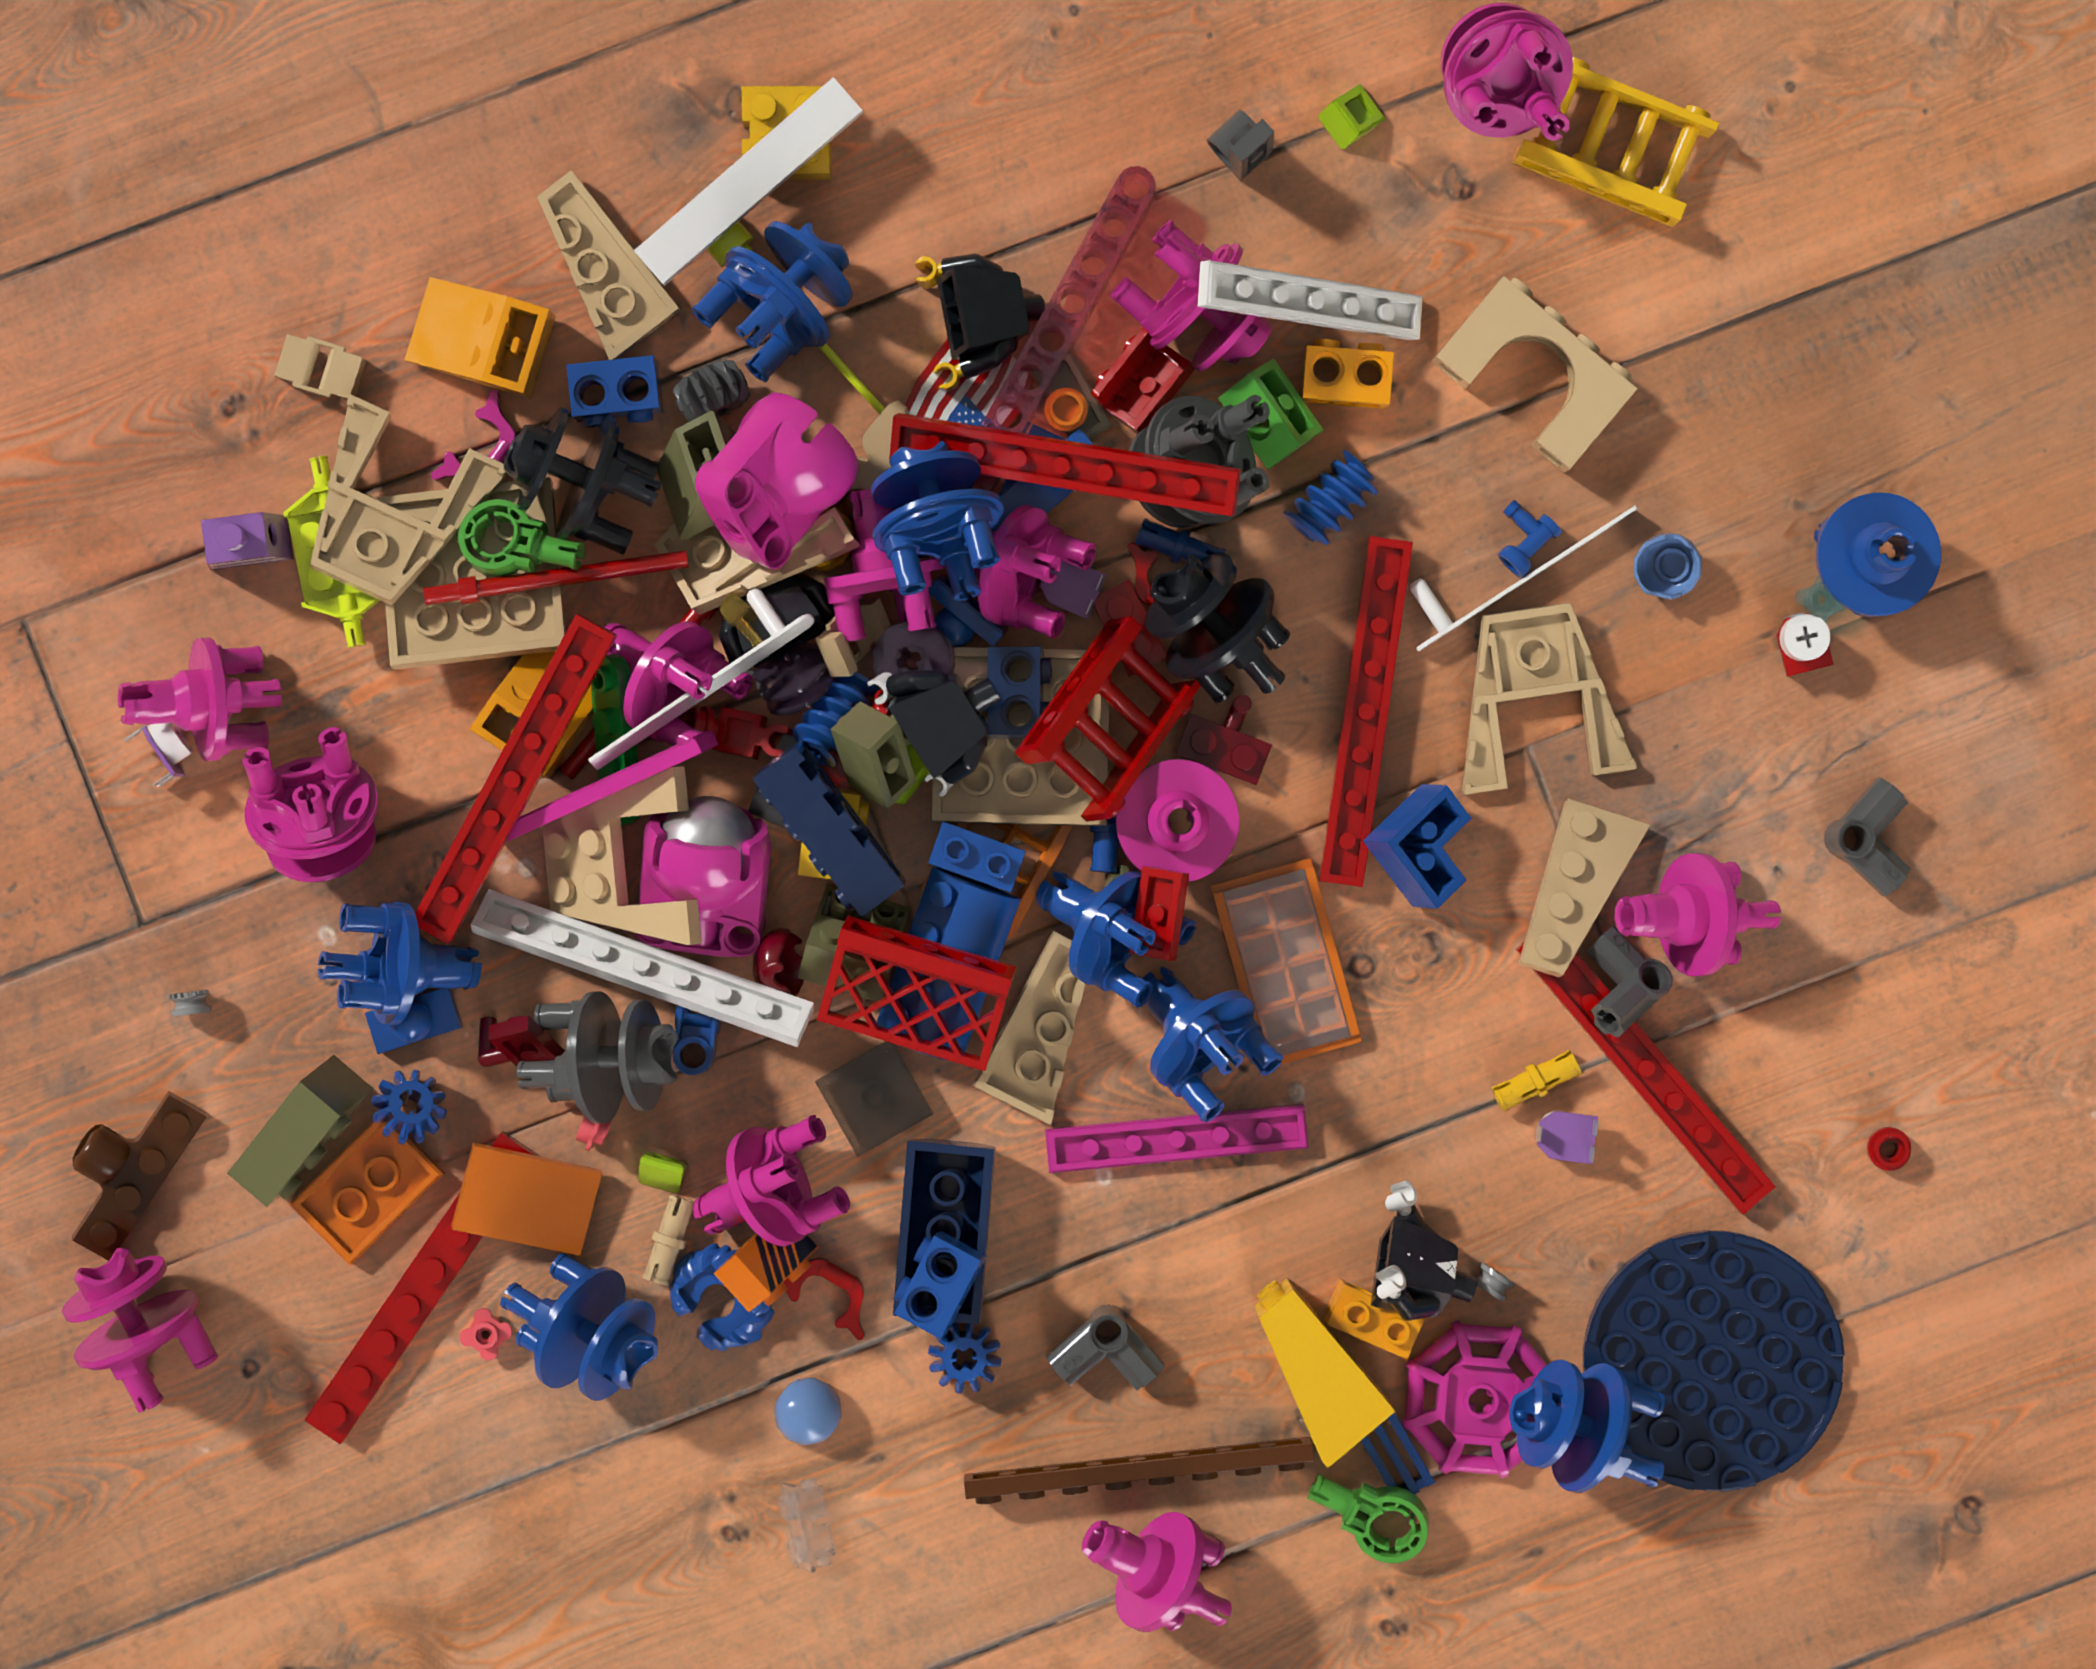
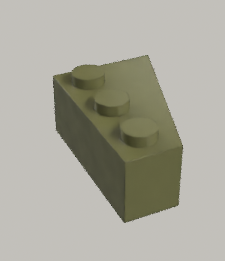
M335 1055L331 1056L296 1085L227 1174L266 1207L280 1196L286 1201L303 1182L298 1176L305 1168L313 1169L328 1151L324 1148L326 1143L331 1138L337 1139L352 1121L349 1118L350 1115L373 1090V1087Z

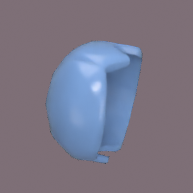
M1662 533L1645 541L1634 558V577L1642 591L1647 595L1669 600L1679 598L1681 595L1692 591L1702 575L1701 554L1691 540L1679 534Z
M816 1378L797 1379L790 1383L780 1394L774 1407L776 1427L787 1440L802 1446L826 1440L835 1431L842 1416L839 1396L830 1384Z

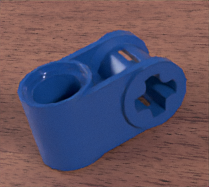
M679 1005L676 1006L675 1029L678 1040L673 1049V1061L677 1069L687 1075L702 1074L710 1069L715 1060L721 1020L704 1014L691 1013L690 1009ZM690 1043L700 1044L706 1053L704 1063L698 1068L688 1066L683 1059L684 1048Z

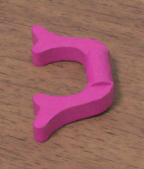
M491 390L486 406L477 409L475 415L480 420L492 422L498 428L500 433L499 442L488 457L504 464L511 442L517 434L501 412L500 394L496 390ZM450 451L446 452L444 464L431 473V478L435 481H440L445 478L454 477L461 465L456 455Z

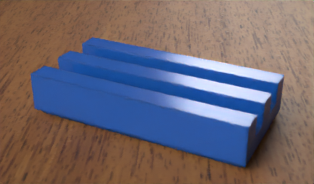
M1393 1413L1388 1417V1420L1421 1477L1413 1480L1382 1425L1380 1424L1374 1430L1406 1484L1402 1488L1416 1494L1420 1492L1419 1489L1426 1485L1428 1487L1434 1484L1435 1481L1396 1414ZM1367 1435L1361 1442L1385 1484L1397 1487Z

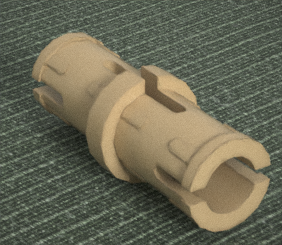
M672 1194L669 1195V1201L659 1231L653 1232L651 1239L655 1243L645 1273L642 1275L643 1279L648 1281L654 1280V1283L669 1286V1280L679 1250L685 1248L687 1241L683 1238L694 1205V1201L684 1200L683 1197Z

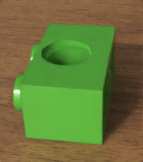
M1275 359L1247 374L1218 398L1224 407L1228 405L1234 407L1252 395H1258L1262 398L1256 406L1264 401L1268 404L1270 409L1268 419L1249 428L1247 431V436L1254 453L1261 459L1267 469L1272 468L1291 456L1324 431Z

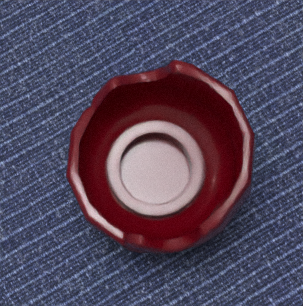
M779 927L765 935L753 955V976L756 983L793 996L798 995L804 983V980L798 978L803 957L795 952L794 946L801 944L802 939L793 934L789 929Z

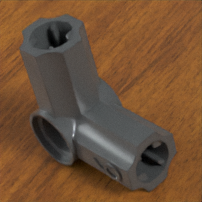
M1878 777L1841 819L1835 820L1827 827L1824 834V842L1831 854L1841 857L1881 896H1888L1906 880L1911 868L1888 848L1878 836L1908 802L1904 798V794L1894 785ZM1849 827L1855 831L1857 837L1854 847L1850 850L1846 848L1843 842V834Z
M1614 925L1586 950L1617 984L1591 1010L1595 1019L1594 1024L1604 1034H1611L1618 1038L1670 990L1673 983L1671 971L1659 960L1646 959Z
M1110 1304L1101 1305L1096 1308L1084 1324L1046 1355L1047 1360L1056 1373L1070 1386L1106 1356L1136 1390L1147 1386L1165 1368V1363L1130 1325L1124 1312L1117 1306ZM1104 1320L1115 1321L1120 1326L1118 1333L1112 1337L1100 1335L1096 1328Z

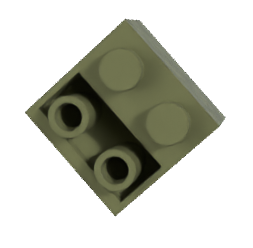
M714 410L674 430L657 469L679 537L683 541L715 525L697 494L695 479L701 466L707 461L713 460L736 433Z
M827 883L805 946L798 978L826 986L837 948L836 944L839 933L847 916L904 932L910 907L884 900L861 917L856 909L849 912L841 903L835 893L838 886ZM846 951L842 964L851 979L871 970L863 956ZM875 960L876 963L878 964V966L884 963V962ZM893 967L882 972L887 981H889ZM840 975L836 987L844 984ZM875 976L856 985L863 998L878 1001L884 997L885 993Z

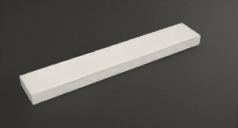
M833 77L638 246L634 252L665 286L862 115L863 110Z
M1211 260L1200 262L1198 307L1404 340L1420 339L1423 296Z

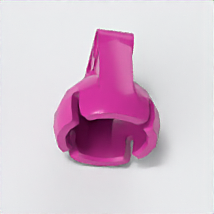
M773 392L757 401L745 414L737 433L713 460L707 461L701 466L695 479V489L706 512L734 552L742 558L771 569L782 567L789 559L792 548L824 510L839 502L855 483L860 466L853 448L842 433L830 423L825 424L811 442H803L801 436L815 421L817 412L806 403L787 394Z

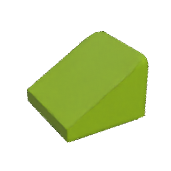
M1361 84L1333 100L1318 115L1323 126L1342 150L1352 145L1386 119Z
M648 1151L641 1156L638 1181L643 1185L672 1193H679L688 1164L683 1160Z

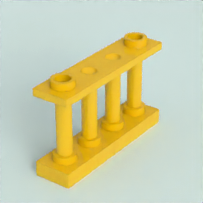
M1572 57V79L1567 94L1560 104V111L1566 115L1577 86L1601 96L1579 153L1569 157L1557 152V146L1554 144L1555 141L1547 139L1540 130L1538 137H1533L1532 141L1527 139L1522 141L1512 163L1674 227L1681 220L1687 206L1686 203L1677 200L1678 194L1675 192L1698 135L1709 139L1717 131L1720 122L1710 119L1711 114L1705 109L1693 105H1687L1686 108H1682L1588 70L1590 67L1588 63ZM1618 102L1640 111L1641 115L1619 170L1609 173L1596 167L1598 163L1595 161V157ZM1657 119L1680 127L1682 130L1660 185L1654 186L1653 190L1637 184L1638 178L1635 177V174Z

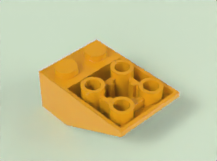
M430 277L405 361L531 399L556 316L549 309Z
M555 651L522 655L494 691L470 727V730L502 751ZM591 685L541 778L550 779L593 715Z

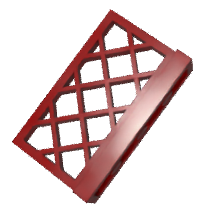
M847 916L839 933L836 944L837 948L817 1021L985 1071L1016 966ZM846 951L863 956L871 970L851 979L842 964ZM875 960H878V961H881V962H884V963L878 966V964L876 963ZM893 966L904 968L913 983L893 992L882 972ZM918 973H921V974H924V975H927V976H925V977H923V978H920L919 975H918ZM840 975L844 984L836 987ZM875 976L886 997L867 1006L856 985ZM940 979L949 983L955 996L936 1005L925 985ZM960 986L967 987L969 989L962 991ZM917 989L928 1009L909 1019L898 998ZM846 990L850 992L860 1009L848 1016L829 1011L833 997ZM978 992L998 997L994 1010L979 1018L967 999ZM960 1002L971 1022L951 1031L940 1011ZM888 1003H891L902 1022L890 1029L879 1026L871 1013ZM933 1015L944 1035L933 1041L921 1039L913 1025ZM864 1016L867 1022L858 1019ZM991 1020L988 1032H986L982 1024ZM975 1028L984 1043L981 1056L962 1051L955 1038ZM906 1029L908 1034L901 1033L900 1031ZM948 1042L951 1048L942 1044Z

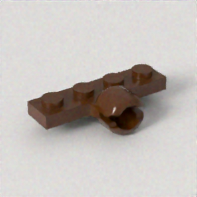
M168 1091L141 1133L135 1138H125L102 1124L92 1127L78 1145L72 1161L75 1171L98 1183L102 1190L73 1233L72 1241L109 1261L115 1250L121 1247L206 1119V1112Z

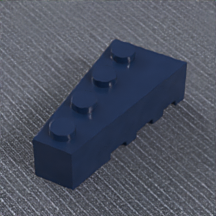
M802 739L762 767L752 780L756 783L758 791L770 806L773 805L783 817L782 822L796 841L801 840L810 851L809 859L823 877L828 874L838 886L835 893L849 912L856 909L862 917L905 886L906 879Z

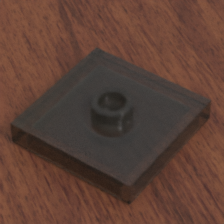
M884 1041L815 1080L816 1085L857 1157L934 1114L896 1045Z

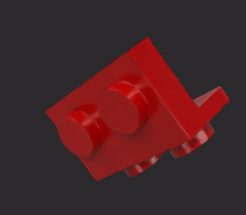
M1144 327L1137 335L1132 336L1126 342L1122 354L1110 369L1105 370L1099 376L1095 388L1091 392L1093 398L1106 412L1137 434L1149 426L1154 414L1173 398L1195 370L1189 360L1166 345L1158 350L1151 346L1150 340L1152 337Z

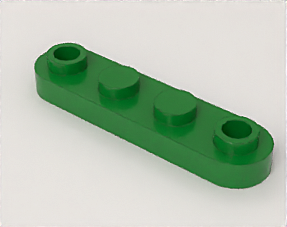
M619 654L606 656L591 684L592 723L595 733L596 753L633 729L627 724L623 710L624 696L631 677V669L627 661ZM637 744L597 770L598 780L637 763ZM640 816L620 818L621 827L635 823Z

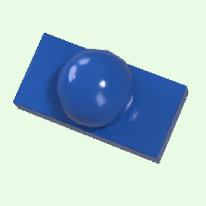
M946 575L939 576L932 582V587H928L929 594L944 606L937 613L934 619L936 627H933L936 637L942 644L948 647L965 646L972 640L976 632L994 647L1008 632V626L987 621L980 612L979 603L969 594L968 600L955 601L950 580Z
M445 988L414 997L407 1016L398 1025L380 1023L375 1016L374 1010L365 1013L377 1054L463 1028L452 990Z

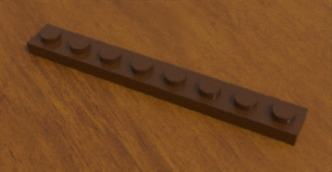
M1308 1436L968 1473L964 1475L966 1499L975 1498L976 1504H992L1000 1502L1002 1500L1001 1495L1019 1494V1499L1028 1500L1044 1497L1046 1490L1062 1489V1494L1075 1495L1088 1492V1486L1105 1484L1107 1490H1121L1130 1488L1132 1486L1131 1481L1147 1479L1149 1480V1485H1166L1174 1483L1175 1476L1192 1475V1480L1203 1481L1215 1479L1218 1477V1472L1235 1470V1475L1250 1476L1261 1473V1467L1278 1465L1280 1471H1295L1305 1468L1304 1462H1313L1314 1455L1312 1442Z

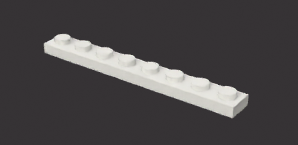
M488 889L471 923V930L474 934L798 1047L814 1011L813 1002Z

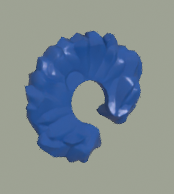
M712 1243L703 1250L691 1251L685 1254L675 1266L673 1280L669 1285L671 1306L677 1316L680 1317L693 1313L700 1303L703 1291L708 1286L713 1284L723 1285L713 1273L737 1250H731L728 1245H723L720 1248L718 1243ZM734 1297L735 1303L731 1313L724 1317L711 1318L703 1322L697 1328L696 1338L708 1349L720 1351L756 1342L761 1339L762 1329L771 1321L775 1313L772 1309L773 1304L768 1307L762 1301L752 1311L748 1312Z

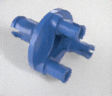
M1869 493L1855 497L1838 507L1818 525L1820 529L1814 532V539L1817 543L1816 564L1823 585L1838 603L1856 615L1860 616L1862 614L1867 617L1887 616L1907 610L1918 603L1929 592L1937 578L1941 563V545L1936 528L1928 515L1919 506L1899 495ZM1888 541L1893 545L1895 557L1888 558L1886 553H1879V547L1883 546V543Z
M1054 871L1053 878L1058 881L1057 887L1043 880L1036 894V902L1041 909L1048 911L1053 917L1071 927L1074 932L1069 951V968L1072 975L1085 984L1095 985L1106 992L1110 990L1132 1003L1136 1008L1142 1007L1149 1000L1153 992V985L1125 968V963L1132 956L1129 950H1133L1139 956L1144 955L1149 949L1142 944L1143 942L1140 939L1152 946L1156 936L1155 931L1134 920L1141 873L1135 871L1124 873L1111 881L1102 891L1095 892L1079 881L1068 877L1066 873ZM1184 915L1179 939L1180 946L1185 945L1192 938L1196 930V922Z
M398 901L382 903L380 907L344 903L339 915L340 930L342 932L374 933L372 947L367 951H360L358 955L322 951L318 960V965H326L324 969H318L319 979L341 980L337 990L339 1008L373 1009L378 1021L387 1025L400 1024L411 1008L414 995L428 987L445 989L463 988L464 990L476 988L482 971V963H471L472 957L479 955L477 949L472 947L463 948L455 945L431 944L419 934L417 918L411 905L407 902Z
M1162 966L1159 969L1160 974L1163 976L1160 981L1151 972L1142 978L1153 985V992L1146 1006L1163 1026L1164 1037L1152 1055L1150 1071L1161 1085L1167 1086L1176 1097H1182L1203 1123L1204 1121L1209 1122L1221 1113L1224 1103L1203 1082L1202 1077L1204 1073L1215 1065L1223 1075L1233 1072L1232 1068L1228 1065L1229 1060L1237 1068L1244 1059V1055L1239 1050H1242L1262 1076L1274 1072L1281 1065V1060L1284 1057L1262 1035V1027L1253 1018L1254 1004L1246 994L1238 990H1231L1214 995L1207 1000L1196 999L1186 986L1174 976L1171 970Z

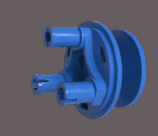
M778 221L771 222L765 228L766 242L775 257L787 270L785 273L749 249L739 246L732 247L726 253V269L717 277L718 282L692 308L694 316L710 329L735 302H742L752 311L735 330L741 338L754 330L745 340L753 348H757L760 342L769 334L770 339L745 363L750 373L763 382H767L769 377L790 355L796 356L804 346L822 347L830 339L829 329L825 320L815 305L801 290L803 286L823 301L837 307L846 306L853 296L851 287L842 273L849 265L846 250L842 245L829 243L818 238L813 232L812 223L804 224L799 231Z
M940 441L934 448L928 450H915L907 447L899 448L890 457L891 468L880 474L873 482L871 493L873 500L878 505L896 509L876 525L872 537L876 548L886 553L888 560H891L900 594L913 595L925 589L926 582L919 558L933 556L940 561V565L946 566L955 601L968 600L967 592H970L973 598L980 595L981 588L978 585L974 568H988L1000 561L991 530L997 525L1004 513L1002 499L996 493L988 490L966 489L977 480L981 473L979 460L971 453L949 451L947 444L943 441Z
M561 1253L553 1261L550 1267V1274L552 1278L568 1287L557 1300L549 1298L542 1300L522 1288L518 1283H512L508 1286L504 1293L512 1298L510 1300L507 1297H502L501 1307L528 1322V1324H524L519 1329L516 1335V1344L534 1354L536 1375L541 1383L550 1388H561L578 1379L581 1393L591 1400L600 1401L608 1398L620 1388L631 1389L633 1378L638 1370L657 1357L658 1340L653 1336L655 1326L653 1307L640 1298L630 1299L625 1302L626 1289L624 1279L619 1272L612 1268L590 1269L567 1254Z
M1555 1360L1538 1373L1529 1388L1514 1395L1510 1405L1509 1419L1512 1430L1517 1433V1446L1522 1460L1527 1465L1538 1469L1552 1466L1554 1477L1563 1489L1573 1493L1586 1492L1600 1483L1606 1476L1616 1479L1624 1476L1654 1488L1658 1485L1657 1479L1661 1480L1663 1477L1664 1463L1659 1459H1653L1633 1452L1632 1448L1626 1444L1630 1428L1632 1410L1654 1418L1658 1417L1665 1406V1395L1626 1380L1624 1374L1617 1367L1600 1363L1593 1365L1581 1374L1575 1364L1565 1360Z

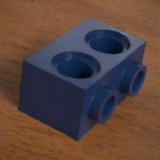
M1041 646L988 647L987 678L992 681L1002 700L987 709V723L989 725L987 735L991 739H1025L1051 702L1044 701V684L1052 683L1051 658H1044V651ZM1017 660H1026L1032 665L1030 677L1023 682H1014L1009 677L1010 666ZM1019 703L1029 705L1032 711L1029 722L1023 726L1012 725L1008 717L1010 709Z

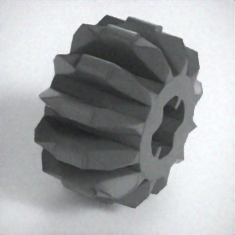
M733 360L716 361L711 365H705L699 370L692 371V374L682 378L673 389L676 397L675 402L688 422L712 410L720 417L731 414L735 409L742 407L743 403L747 402L751 395L741 369H738Z

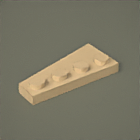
M572 170L537 196L609 360L622 357L681 311Z

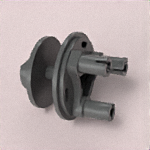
M1252 395L1234 407L1232 405L1222 407L1212 400L1199 396H1182L1163 405L1154 414L1149 426L1136 435L1129 451L1241 469L1237 509L1233 516H1226L1139 501L1143 508L1158 521L1176 528L1192 527L1199 523L1220 524L1239 515L1248 506L1253 497L1269 488V478L1263 469L1256 466L1254 451L1247 436L1249 428L1268 419L1270 414L1268 404L1264 401L1256 406L1262 398L1258 395Z
M593 991L585 994L581 1000L572 1001L571 1003L536 1005L534 1021L543 1030L568 1029L566 1050L561 1056H557L555 1060L520 1061L516 1071L517 1077H525V1079L518 1081L520 1089L546 1087L550 1102L575 1101L579 1110L589 1121L595 1124H603L609 1122L615 1116L622 1100L623 1091L631 1106L638 1111H648L656 1106L660 1099L663 1085L672 1084L677 1078L671 1066V1053L678 1040V1035L670 1024H661L659 1016L650 1002L646 1000L632 1001L627 1006L622 1021H620L617 1009L610 997L604 992Z

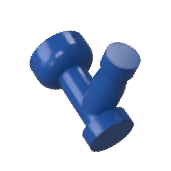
M1513 500L1503 513L1508 518H1512L1527 537L1517 547L1513 545L1505 546L1497 555L1514 575L1522 579L1531 569L1529 559L1551 537L1556 539L1562 533V530L1549 516L1543 514L1536 520L1531 514L1520 508L1521 505L1516 500Z

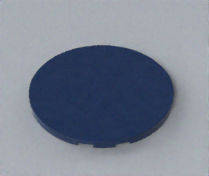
M1702 1230L1675 1235L1659 1241L1639 1252L1614 1274L1598 1297L1589 1317L1583 1344L1582 1367L1584 1372L1596 1364H1609L1617 1367L1624 1374L1626 1380L1663 1393L1665 1395V1406L1660 1416L1654 1418L1632 1410L1626 1444L1632 1448L1633 1452L1661 1460L1664 1463V1474L1661 1480L1666 1483L1689 1490L1725 1492L1755 1486L1756 1483L1766 1480L1779 1472L1783 1473L1812 1449L1830 1423L1838 1405L1843 1385L1841 1381L1843 1355L1845 1354L1839 1322L1835 1317L1831 1304L1815 1278L1799 1262L1777 1247L1752 1236L1723 1230Z

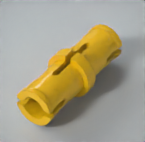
M1568 1049L1546 1062L1536 1066L1533 1063L1526 1066L1524 1072L1492 1086L1491 1090L1499 1107L1505 1112L1537 1095L1539 1098L1548 1095L1547 1090L1576 1076H1580L1582 1073L1574 1055Z

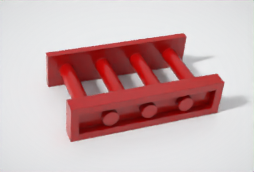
M1132 616L1112 619L1106 622L1015 751V754L1026 765L1053 761L1089 795L1092 800L1081 815L1086 822L1111 819L1122 810L1125 805L1124 797L1176 721L1186 715L1194 704L1192 698L1201 686L1196 679L1171 685L1134 648L1135 642L1133 640L1142 629V626ZM1119 661H1123L1161 698L1149 717L1111 681L1112 675L1110 673ZM1100 694L1138 731V734L1126 751L1088 715L1089 709L1087 706L1095 695ZM1076 727L1115 765L1103 784L1064 748L1065 742L1063 740L1072 728Z

